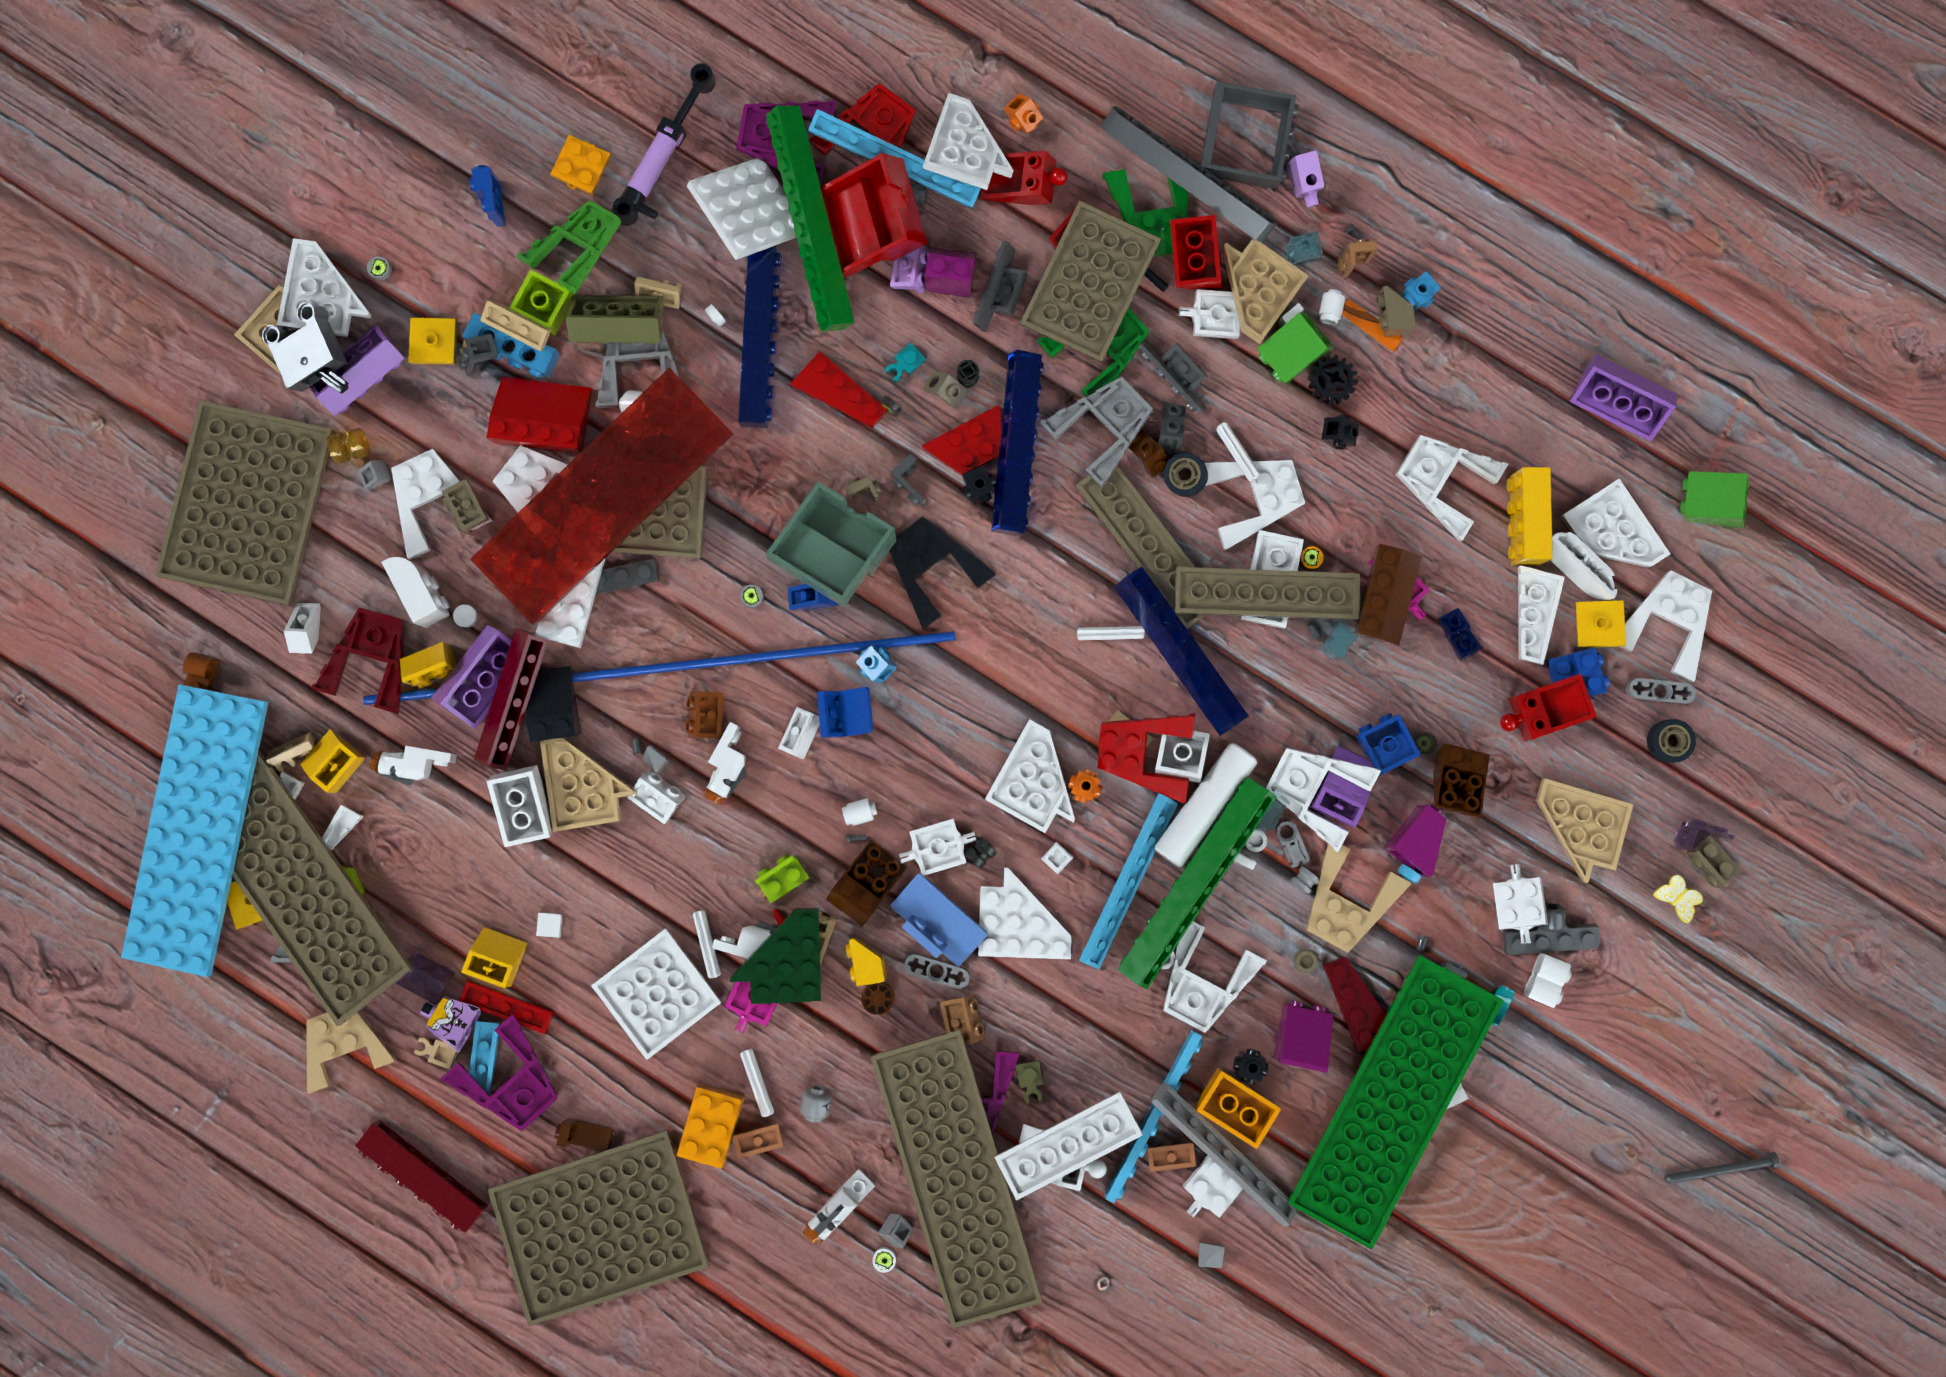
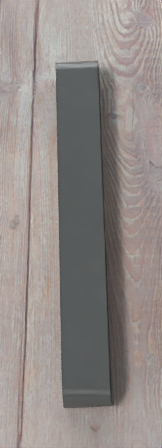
M1113 106L1101 124V128L1108 135L1255 240L1264 242L1277 225L1276 220L1271 215L1123 109Z

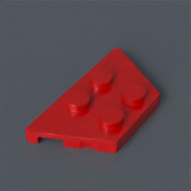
M997 405L922 445L924 451L929 452L939 459L940 462L948 465L960 476L1002 456L1000 406Z

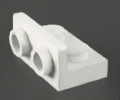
M648 770L638 779L633 788L637 791V795L628 796V799L663 824H666L677 806L686 796L677 787L663 780L659 774Z

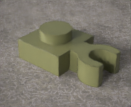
M1039 1060L1017 1063L1020 1088L1027 1087L1024 1094L1025 1102L1029 1103V1095L1032 1093L1037 1094L1039 1102L1042 1101V1094L1036 1087V1085L1043 1084Z

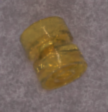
M361 428L349 430L346 432V435L337 433L327 437L328 449L336 464L349 462L352 457L354 459H361L370 455L368 441Z

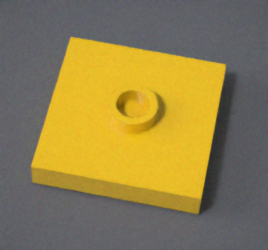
M410 318L408 362L410 364L456 365L458 321L450 318Z
M1624 600L1575 603L1577 648L1626 646Z
M231 882L227 903L235 928L241 929L263 921L237 882Z

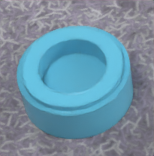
M1401 864L1398 869V874L1414 884H1417L1422 877L1404 864Z

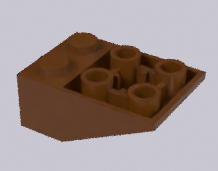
M1444 743L1437 751L1433 771L1434 808L1481 819L1490 754Z
M870 840L832 888L826 900L863 927L907 869V866Z

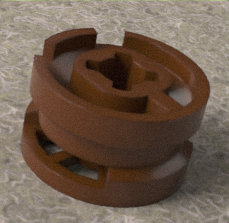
M886 982L867 985L861 996L864 1009L873 1015H882L888 1012L894 1003V991Z

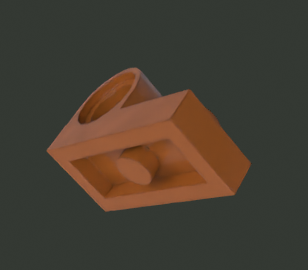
M190 652L183 663V672L187 673L184 685L210 690L220 660L200 653Z

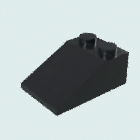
M571 666L538 671L526 708L530 742L572 737L581 734Z

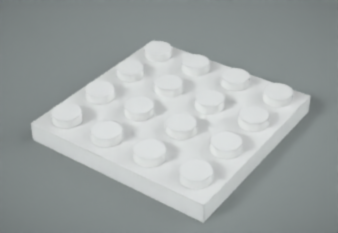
M756 158L688 182L687 188L735 260L797 238L794 233L792 216L789 213L786 193L768 165L760 159Z
M667 928L591 985L646 1060L722 1003L721 999Z

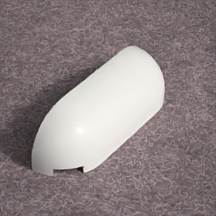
M1571 532L1553 534L1552 559L1550 561L1586 594L1601 600L1615 599L1617 589H1614L1612 576H1615L1611 568L1575 534Z

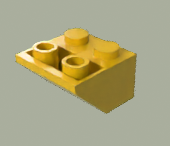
M441 642L400 659L402 682L423 688L431 685L432 680L436 678L446 679L457 665L450 645Z
M329 729L300 765L308 777L325 792L337 793L366 757L334 730Z
M484 927L469 950L461 973L502 988L511 987L528 942Z
M850 938L849 943L846 945L848 959L852 958L853 966L850 968L851 981H856L857 987L885 982L887 977L883 955L859 938Z

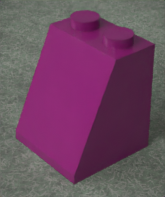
M932 247L928 253L925 272L926 292L971 298L977 253Z
M1429 804L1417 805L1383 848L1422 877L1431 878L1434 873L1447 820L1442 816L1443 811L1434 808V804H1431V806Z
M1291 1000L1290 1004L1284 1003L1273 1058L1283 1064L1327 1073L1333 1014L1327 1012L1328 1008L1314 1005L1313 1009L1304 1007L1305 1003Z

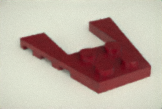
M359 607L344 632L346 634L340 644H337L334 648V654L328 664H325L322 668L321 676L316 684L312 685L311 689L336 696L349 652L387 663L374 707L399 714L401 693L400 659L403 658L405 620Z

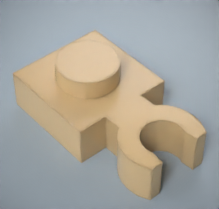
M427 1037L418 1039V1041L425 1044V1049H415L414 1053L416 1055L423 1056L428 1054L430 1055L428 1062L452 1069L458 1052L454 1051L440 1039H436L434 1044Z

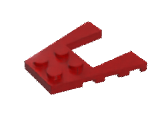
M879 83L857 100V103L851 108L842 112L838 119L850 125L854 121L871 135L901 148L916 110ZM816 135L809 138V144L825 156L835 146V144Z
M1192 713L1185 716L1171 715L1154 719L1150 717L1133 721L1130 719L1102 722L1097 768L1186 804L1189 779L1144 772L1147 733L1151 732L1192 739L1194 736L1196 714Z

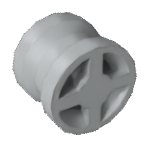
M1301 866L1299 874L1296 877H1292L1290 881L1301 891L1309 895L1311 887L1314 884H1318L1320 879Z

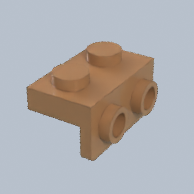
M1360 239L1355 243L1348 244L1341 257L1338 258V271L1342 272V278H1347L1355 265L1368 264L1377 251V241L1370 242L1369 239Z

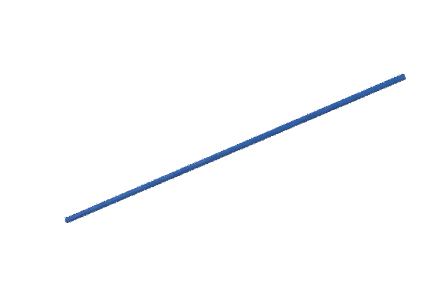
M955 631L572 673L573 682L862 651L870 646L889 648L955 640ZM438 688L401 692L400 701L431 698ZM377 695L364 696V704H375Z

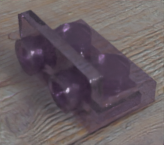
M415 952L407 959L414 969L397 981L396 984L437 1005L441 1001L448 983L454 978L455 973L447 967L439 965L426 956Z

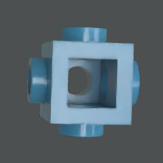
M1426 271L1419 278L1416 279L1413 276L1404 284L1406 289L1402 292L1401 296L1411 303L1413 309L1417 311L1421 306L1425 309L1434 302L1433 296L1437 294L1441 287Z
M867 647L861 652L860 658L856 661L861 667L860 672L862 675L879 683H883L897 668L896 664L890 659L891 654L883 647Z

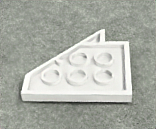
M948 93L924 161L923 169L985 190L988 189L993 172L1011 178L1014 170L971 101Z
M293 238L277 326L299 330L307 325V323H303L298 319L297 309L301 303L309 302L326 308L329 314L328 321L335 336L348 337L351 316L371 318V314L316 241Z
M1617 479L1560 516L1570 532L1584 542L1598 557L1649 568L1670 555V552L1620 479Z
M1029 719L985 800L1043 833H1046L1056 813L1073 823L1075 817L1050 730Z
M1004 867V887L981 886L979 925L988 932V935L978 946V956L1071 959V935L1009 868Z

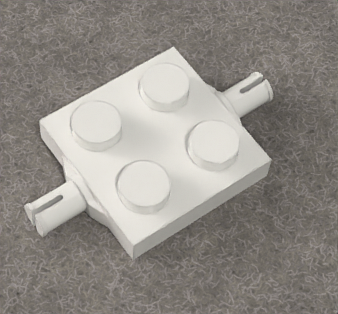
M1197 289L1195 291L1193 308L1179 307V316L1192 317L1194 323L1193 336L1238 339L1240 336V325L1232 292Z
M954 819L910 831L912 850L901 853L899 856L901 858L909 855L907 858L900 859L901 863L915 859L919 864L921 873L925 876L967 863L963 852L964 844L977 841L976 837L967 839L968 837L975 836L974 831L961 835L956 829Z
M1520 864L1510 865L1512 879L1506 882L1493 883L1498 925L1500 930H1520L1521 944L1531 943L1529 929L1535 926L1548 925L1542 879L1540 877L1522 878Z
M1207 1155L1183 1184V1188L1192 1194L1195 1200L1186 1211L1192 1217H1195L1199 1210L1204 1207L1220 1218L1243 1188Z

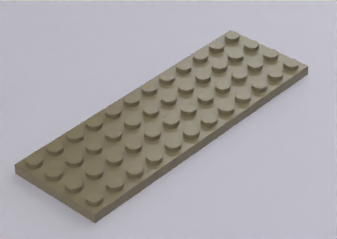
M259 750L232 876L336 1026H341L414 968Z
M961 1029L871 1055L952 1329L1042 1303L1043 1299L1011 1193L995 1159V1156L998 1155V1150Z

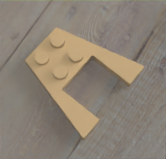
M1327 843L1321 865L1320 881L1316 885V893L1312 902L1306 930L1348 953L1411 885V882L1393 872H1389L1370 909L1367 911L1329 890L1351 849L1342 845L1339 852H1336Z

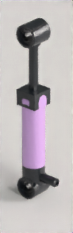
M699 63L691 69L690 76L693 87L673 121L666 117L662 118L656 129V137L621 197L613 202L612 211L621 220V225H633L638 219V212L652 219L657 217L658 211L643 203L675 148H680L687 136L681 124L700 93H709L715 87L713 72L707 64ZM701 76L708 77L705 81H698ZM623 209H630V212L628 214H620Z

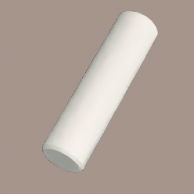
M1229 743L1154 846L1155 851L1175 866L1183 867L1208 833L1213 823L1221 815L1226 804L1237 793L1238 786L1246 780L1255 768L1257 759L1237 744Z

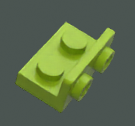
M786 854L776 861L778 865L773 869H770L768 866L757 873L759 878L755 882L760 886L770 903L775 902L810 878L796 855L790 857Z

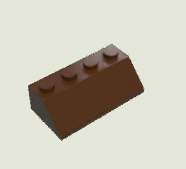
M1384 544L1376 546L1354 635L1399 646L1422 556Z

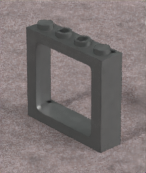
M1217 81L1213 92L1200 165L1219 179L1277 189L1280 182L1285 181L1287 169L1283 168L1284 161H1288L1291 147H1287L1288 139L1292 140L1295 126L1291 125L1292 118H1296L1298 104H1295L1296 95ZM1222 103L1277 112L1281 115L1273 165L1269 175L1213 165L1211 163Z

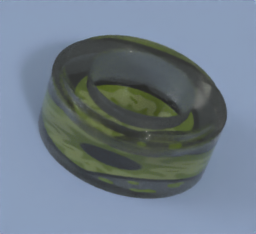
M883 396L879 401L892 415L897 416L901 412V407L890 397Z
M1422 732L1413 739L1421 755H1429L1437 747V740L1431 733Z

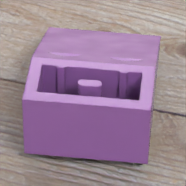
M1337 746L1332 757L1373 767L1369 760L1340 746ZM1328 770L1309 808L1345 826L1356 828L1371 791Z

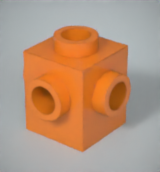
M1019 93L1003 108L1010 119V126L1016 131L1020 130L1028 134L1043 119L1039 112V105L1030 97Z
M1084 769L1083 772L1078 771L1077 775L1072 774L1068 788H1071L1069 794L1074 795V800L1086 804L1087 800L1093 801L1094 797H1099L1103 786L1099 784L1101 779L1096 778L1097 773ZM1083 782L1090 784L1089 790L1082 789L1081 785Z

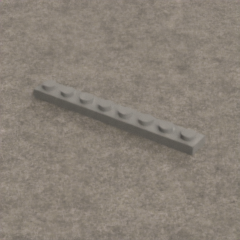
M1166 1082L1161 1084L1151 1103L1283 1227L1289 1226L1297 1211L1296 1208L1288 1204L1289 1198Z

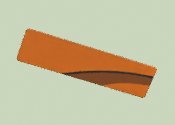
M1348 299L1344 304L1342 316L1392 352L1403 340V337L1400 335L1384 337L1383 330H1380L1379 320L1352 300Z

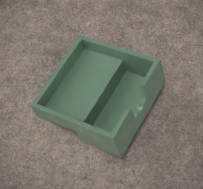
M818 481L769 548L766 557L771 563L842 607H845L867 575L871 577L895 544V528L870 512H867L865 516L857 513L848 506L845 497Z

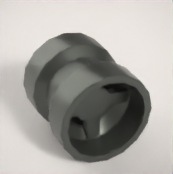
M964 360L958 365V382L964 387H972L978 382L979 367L974 361Z
M982 837L976 842V846L969 848L965 852L980 869L985 865V861L988 858H993L997 854Z

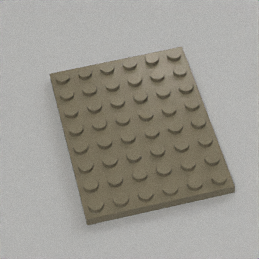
M200 400L155 576L291 606L335 431L331 428Z
M669 1130L488 1189L528 1327L710 1266Z

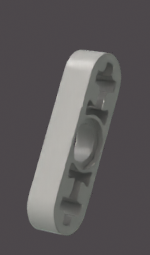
M1636 678L1630 680L1626 685L1627 695L1637 700L1687 704L1692 702L1696 695L1694 687L1688 683ZM1638 684L1641 688L1649 687V689L1637 694V691L1633 690V686ZM1657 685H1662L1666 689V694L1663 698L1655 694ZM1683 688L1684 692L1688 693V696L1684 698L1682 695H1672L1673 691H1681Z
M919 954L909 955L904 962L905 970L913 976L957 989L964 988L969 983L968 971L956 965ZM917 958L919 959V964L925 965V961H929L930 963L926 970L927 975L921 974L924 970L921 968H916L915 971H912L911 965H908V962ZM938 964L943 967L944 973L941 977L935 978L930 974V968L933 965ZM947 967L952 968L951 974L957 975L959 971L963 972V977L966 978L965 982L961 981L960 984H956L955 979L949 977V982L944 981L947 975Z

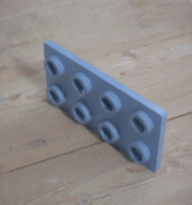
M921 873L914 877L890 905L892 909L907 921L902 926L907 933L935 958L943 953L958 967L988 935L987 931Z

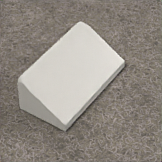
M796 707L778 749L804 759L820 725L819 716Z

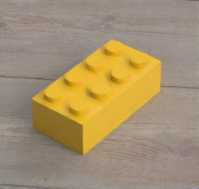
M1523 467L1512 474L1507 480V491L1510 492V501L1507 504L1510 523L1508 524L1507 533L1508 537H1511L1508 558L1511 559V566H1539L1552 559L1551 467Z

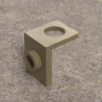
M933 371L923 388L925 392L940 396L954 409L959 408L969 391L951 375L938 371ZM939 378L938 383L932 387L934 380Z

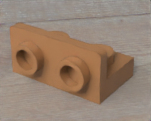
M974 994L940 1002L946 1033L961 1029L966 1045L974 1044L984 1039V1027L980 1022L978 1014L979 1005Z

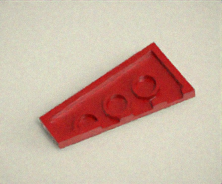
M820 351L790 383L791 387L799 389L808 396L826 403L828 406L847 414V416L871 428L887 413V409Z

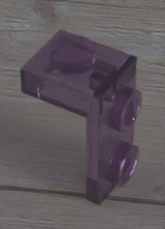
M1692 819L1688 822H1682L1681 828L1676 832L1674 839L1676 842L1675 848L1683 851H1692L1698 832L1722 840H1734L1735 836L1728 834V829L1719 826L1710 828L1705 826L1706 822Z

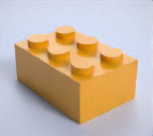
M1220 1068L1216 1069L1194 1105L1196 1111L1255 1149H1258L1281 1111L1278 1105Z
M700 1083L696 1087L677 1156L722 1169L728 1157L745 1096Z

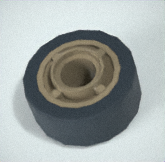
M1183 452L1174 455L1168 460L1164 468L1163 477L1166 485L1173 493L1181 497H1191L1204 489L1208 480V471L1206 465L1198 456ZM1185 469L1191 470V477L1188 480H1181V472Z
M1678 719L1663 720L1654 724L1647 736V747L1651 755L1658 761L1665 763L1681 762L1689 758L1694 752L1696 745L1695 733L1686 722ZM1670 735L1674 738L1675 741L1673 747H1671L1668 743V737Z

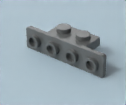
M1002 241L1001 247L997 251L996 261L989 273L986 288L982 292L979 308L974 315L973 324L982 332H987L993 312L1013 316L1028 275L1024 270L1010 268L1015 249L1008 241Z
M1148 342L1139 345V348L1142 350L1141 355L1148 362L1152 361L1156 365L1157 373L1172 383L1171 388L1176 394H1182L1187 400L1186 405L1193 412H1203L1206 407L1192 391L1208 375L1182 346L1176 343L1165 355L1160 357Z

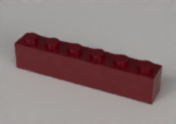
M519 628L515 629L474 757L475 760L486 767L507 771L549 640L535 632Z
M380 1120L372 1123L355 1145L362 1157L368 1160L372 1159L378 1164L377 1167L385 1174H391L396 1178L395 1181L399 1186L414 1192V1197L422 1203H428L433 1207L432 1211L436 1215L447 1218L451 1221V1226L459 1232L463 1231L466 1233L489 1206Z

